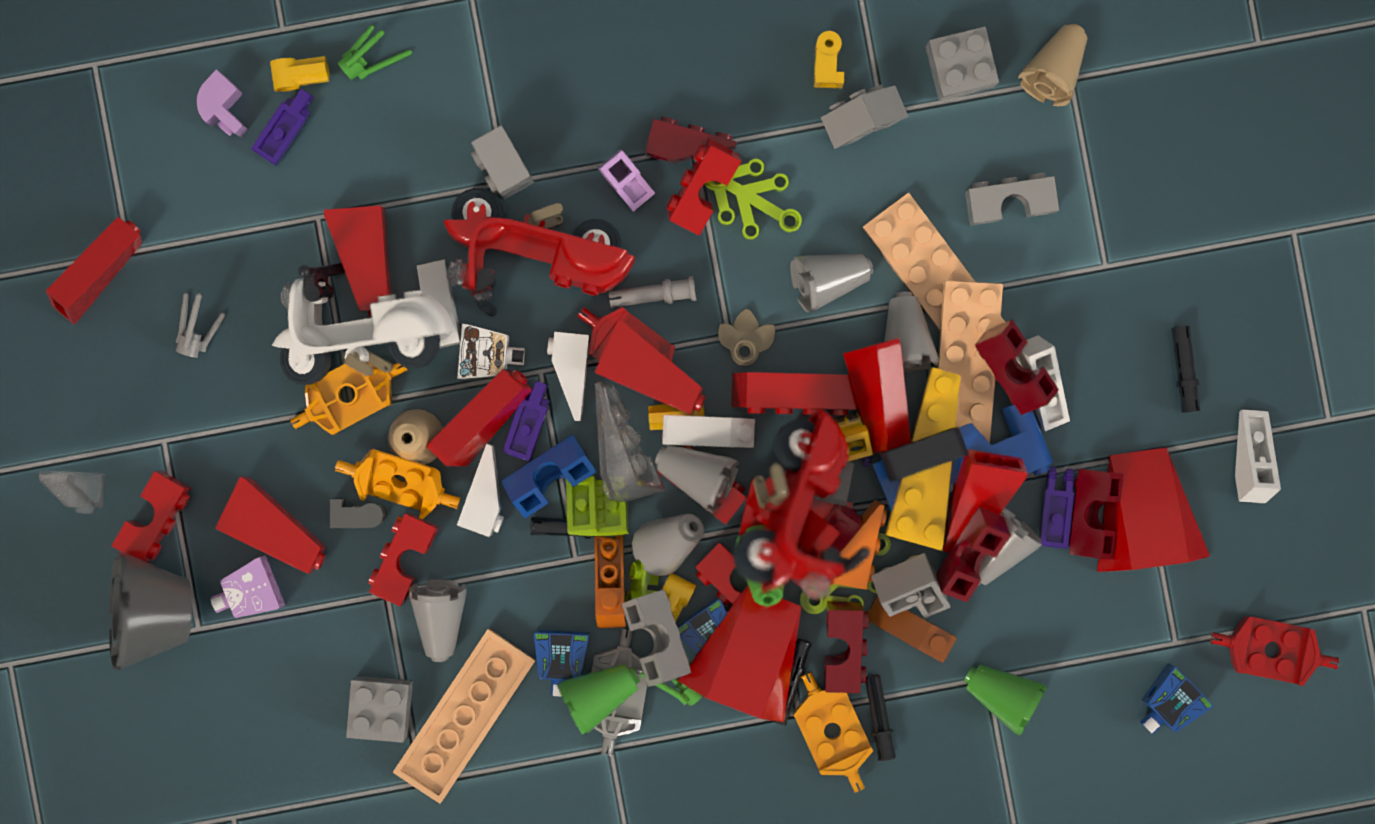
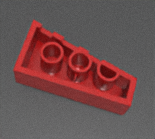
M732 373L731 407L748 408V413L765 414V408H776L775 414H793V408L803 409V414H813L819 409H830V415H848V410H857V400L849 375Z

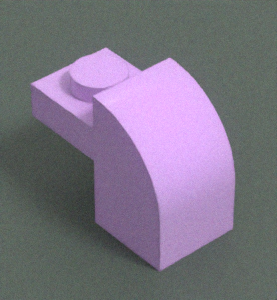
M216 69L199 89L197 108L200 116L212 127L220 120L217 125L229 136L234 133L242 137L249 130L228 111L244 93Z
M620 149L598 167V170L633 212L655 194L642 178L639 170Z

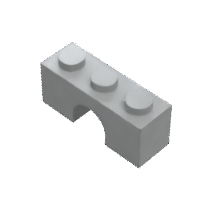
M1045 173L1032 174L1028 176L1029 180L1019 182L1017 177L1001 179L999 185L989 186V181L973 183L972 189H968L965 192L970 226L1000 221L1002 219L1001 205L1007 197H1015L1023 203L1026 217L1056 213L1059 211L1054 176L1046 177Z
M665 590L622 603L630 631L645 629L651 634L654 641L652 653L647 657L639 659L648 687L690 674L689 660L684 652L680 632L675 624L671 604Z

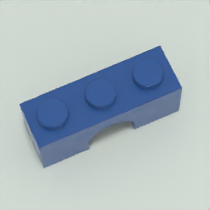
M571 435L501 482L511 502L522 516L527 518L549 503L546 499L545 491L551 482L559 478H565L574 487L597 471L574 435Z

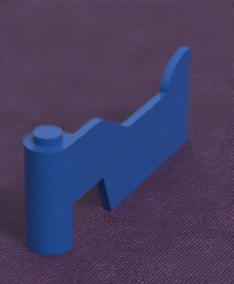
M1013 404L1003 407L1001 412L1012 437L993 445L984 438L972 423L960 427L967 449L1022 458L1028 474L1033 472L1034 476L1050 470L1049 465L1053 463V459L1033 411L1021 415ZM964 457L952 461L949 485L956 483ZM881 460L873 463L872 467L892 511L900 479L889 482Z

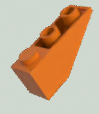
M874 500L861 516L863 519L860 529L840 553V556L850 558L858 549L865 546L870 549L869 557L854 570L835 578L833 584L866 590L868 582H872L871 576L874 575L875 570L874 565H872L873 556L878 554L881 542L880 537H878L879 528L884 526L887 511L880 501Z
M617 535V538L594 537L595 616L597 628L626 627V616L622 607V603L625 602L623 535Z

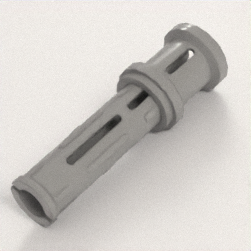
M693 275L684 280L671 281L670 279H665V281H662V284L609 290V298L621 297V299L610 300L611 309L657 301H665L668 304H673V301L683 299L697 301Z

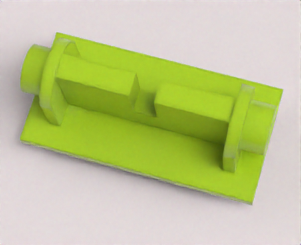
M635 557L629 570L631 584L630 591L626 594L625 602L657 592L655 590H647L648 584L658 585L659 576L643 569L645 566L640 560H636Z

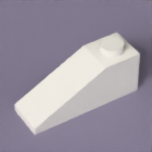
M445 260L417 265L422 296L430 295L446 309L456 330L455 332L439 334L440 348L460 344L461 330Z
M554 332V338L549 337L547 355H552V363L574 421H582L590 336Z
M1038 335L1027 340L1028 344L1016 359L1022 367L1028 370H1036L1044 366L1059 389L1048 405L1035 410L1042 430L1047 431L1069 422L1070 418L1055 347Z
M1241 410L1239 412L1235 469L1239 502L1266 503L1281 490L1268 411Z
M664 415L663 444L754 448L755 419Z
M486 444L457 525L490 537L493 531L499 532L504 517L500 515L502 507L495 446Z

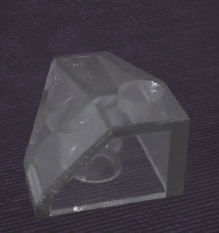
M597 382L595 384L599 462L604 493L610 500L626 502L663 492L665 487L652 456L646 458L639 443L643 439L639 432L636 433L629 426L627 421L630 419V415L616 388L612 384Z
M39 471L40 482L65 507L76 508V513L93 514L94 509L103 508L105 473Z

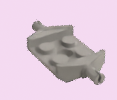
M621 628L620 645L617 648L596 653L591 673L625 664L627 669L633 666L641 681L636 684L638 690L594 728L603 734L604 740L601 754L606 755L607 747H609L608 756H613L614 743L617 736L640 730L646 696L647 681L640 676L643 669L639 659L643 657L631 650L633 631L628 629L626 637L627 628Z

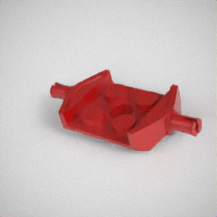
M584 307L581 311L588 317L582 313H579L577 316L592 326L591 329L593 331L588 353L599 362L618 319L626 323L671 362L673 360L675 346L623 307L602 318H597V316Z
M1246 615L1238 623L1232 634L1224 635L1212 632L1211 637L1218 638L1219 640L1210 638L1211 644L1226 646L1229 649L1234 671L1241 674L1245 673L1304 686L1317 667L1323 666L1337 669L1339 666L1330 663H1339L1338 657L1322 655L1320 653L1315 630ZM1269 642H1275L1279 648L1278 653L1273 657H1268L1265 654V647Z

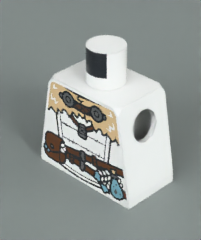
M462 324L458 379L495 377L502 369L507 370V364L524 365L525 348L509 347V335Z

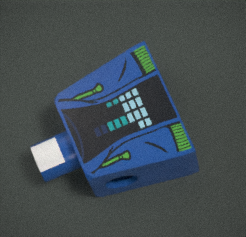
M716 598L677 626L680 638L696 654L703 648L710 638L709 636L725 618L727 611L723 602Z
M536 630L534 632L539 679L551 680L552 696H561L557 687L558 683L581 676L590 632Z
M1168 663L1142 699L1151 712L1140 723L1152 735L1163 724L1172 731L1178 732L1210 710L1213 705L1175 666Z

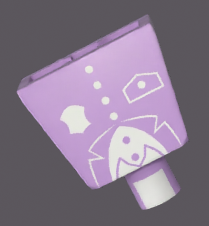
M266 555L254 559L222 579L220 583L224 592L211 597V603L216 613L230 608L235 618L272 611L285 606Z

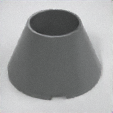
M117 553L113 563L109 613H111L109 649L113 670H121L188 642L192 617V594L188 579L129 554Z

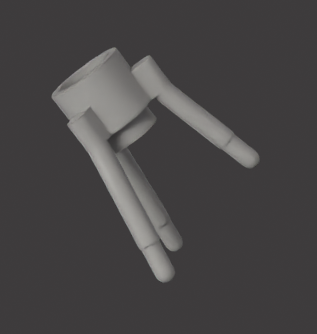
M184 293L179 332L176 339L178 344L175 351L186 356L198 358L200 351L206 352L210 340L226 315L225 313L219 315L202 341V335L193 332L202 295L200 293L196 294L188 327L185 330L189 294Z

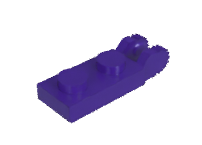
M1049 466L1050 470L1047 471L1046 489H1044L1039 529V537L1042 540L1041 546L1068 549L1074 492H1072L1074 470L1066 469L1064 473V491L1055 490L1056 467Z

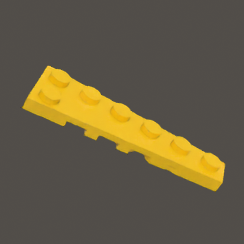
M934 367L931 368L911 442L956 426L961 375ZM952 461L900 479L885 535L942 551Z

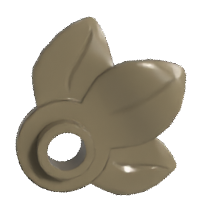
M749 309L743 310L737 316L733 326L720 324L718 330L720 343L730 350L733 361L741 366L753 364L757 360L759 352L770 348L775 337V326L770 324L759 327L755 316ZM743 346L750 349V354L747 357H742L739 354V349Z

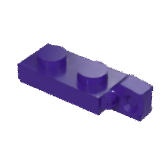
M301 89L294 100L288 97L285 102H282L251 147V150L277 166L307 122L311 113L307 108L314 96Z
M535 381L531 394L518 406L503 448V453L528 462L531 461L549 409L550 400L544 399L548 384Z

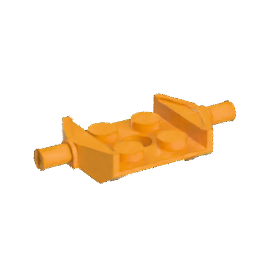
M365 362L373 368V374L365 376L348 365L343 364L328 372L321 381L305 385L307 408L304 409L305 412L291 418L290 421L295 423L293 424L295 429L310 421H314L331 435H336L339 431L392 405L391 380H393V377L408 371V368L401 367L402 365L396 363L393 365L392 371L386 373ZM345 386H350L355 391V397L349 403L342 401L340 398V391Z
M369 450L360 462L357 461L355 465L338 460L335 467L336 472L352 475L360 500L365 501L367 495H372L420 510L419 519H424L437 504L440 505L441 503L458 509L461 497L444 493L445 488H442L440 472L436 468L379 450ZM395 475L403 476L406 481L398 480Z
M812 671L807 673L810 681H808L806 674L801 676L808 690V695L797 706L793 715L820 774L845 775L848 777L854 793L859 791L856 783H858L860 790H863L865 786L857 772L859 771L858 768L873 752V749L847 693L825 692V689H821L820 686L818 687ZM836 723L840 726V733L837 737L829 738L824 734V728L827 724Z

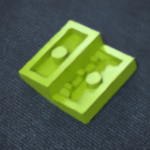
M590 476L574 487L566 479L568 534L583 536L629 534L627 481L625 477L596 480L594 476Z

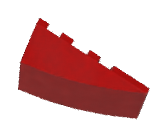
M1167 448L1109 455L1107 472L1124 475L1120 502H1106L1102 515V527L1107 530L1117 531L1114 560L1099 559L1096 572L1137 570L1188 563L1210 557Z
M747 585L726 613L723 621L709 636L710 638L692 659L689 665L691 673L679 677L678 681L710 700L764 720L784 722L801 605L783 598L771 606L760 605L754 601Z

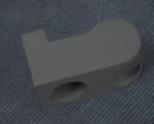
M346 498L330 499V528H373L381 525L386 519V510L380 503L371 502L363 506H346Z

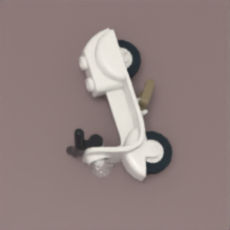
M342 263L319 267L303 265L299 268L298 272L304 278H299L294 283L285 284L281 291V302L288 309L289 328L283 330L275 338L272 346L282 348L280 352V365L287 378L296 384L311 385L321 381L327 375L331 366V351L347 349L344 363L361 374L370 376L373 374V368L365 362L386 373L392 371L393 365L375 353L368 351L363 346L388 342L391 356L398 364L406 368H421L429 365L437 357L440 349L439 334L455 332L456 330L446 309L430 295L422 296L421 290L404 293L405 299L396 300L395 295L378 297L379 303L370 304L372 318L323 325L322 303L330 300L334 294L332 286L328 284V277L344 274L345 270Z

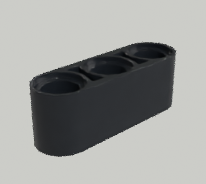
M957 426L885 451L880 456L889 482L959 459L969 453L960 427Z

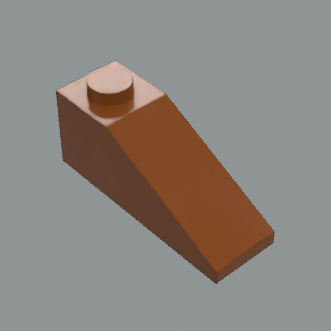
M878 594L868 611L869 622L944 663L957 639L953 634L909 610L889 617L881 605Z

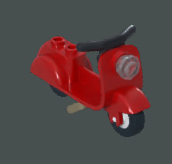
M471 188L463 191L457 196L452 205V220L444 221L449 235L458 244L469 248V262L465 263L460 258H457L456 263L451 262L447 272V279L451 280V286L456 287L458 284L462 286V289L469 290L471 295L475 296L477 306L490 317L495 316L497 313L495 306L488 301L493 297L492 290L496 287L495 272L492 269H484V253L487 249H496L550 263L552 266L549 278L554 280L555 285L562 288H570L571 285L582 288V292L598 296L599 293H605L622 282L633 267L635 256L621 249V239L618 231L612 224L602 219H590L582 222L574 229L572 235L549 230L561 225L564 221L563 217L559 215L563 211V206L559 203L536 210L530 215L527 214L523 222L503 219V208L500 200L494 193L484 188Z
M819 409L812 414L809 421L803 419L791 420L783 425L775 435L773 445L775 455L779 462L787 469L783 475L780 465L775 464L771 467L770 471L775 489L769 492L770 496H768L764 478L756 476L753 479L759 506L770 512V516L765 529H752L740 536L734 545L733 560L740 575L748 581L761 583L762 593L774 590L790 578L802 580L801 587L805 590L807 596L821 599L822 596L825 597L830 594L829 586L833 584L835 578L854 570L870 555V549L865 546L858 549L850 558L840 556L838 550L833 547L818 550L812 558L797 550V542L814 495L824 499L830 494H835L841 482L838 478L841 469L846 466L850 456L847 453L848 443L841 428L829 414Z

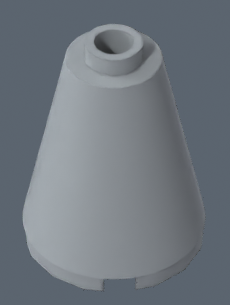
M863 254L802 255L794 257L795 260H792L790 263L793 288H799L802 296L797 297L803 310L807 313L815 311L870 280V275L873 274L872 262L869 258H865Z
M911 292L896 293L895 298L889 301L884 342L899 338L904 373L930 369V363L932 362L935 366L939 365V357L918 297L912 296Z
M668 445L666 449L662 447L655 459V463L658 464L657 470L711 513H716L722 505L717 502L722 497L727 498L738 473V468L735 466L739 464V461L733 458L675 445Z
M1006 508L1003 509L1000 515L1004 516L1011 536L997 558L987 554L984 556L979 569L980 583L983 585H988L1042 545L1040 537L1024 521L1021 523L1015 519L1016 515Z
M692 514L647 521L633 535V554L636 560H640L645 566L643 569L648 573L656 576H667L675 572L701 540L704 534L703 524L698 517Z
M428 580L424 587L418 588V583L409 587V598L425 655L434 662L447 661L455 652L467 594L466 585L463 584L462 587H458V581Z

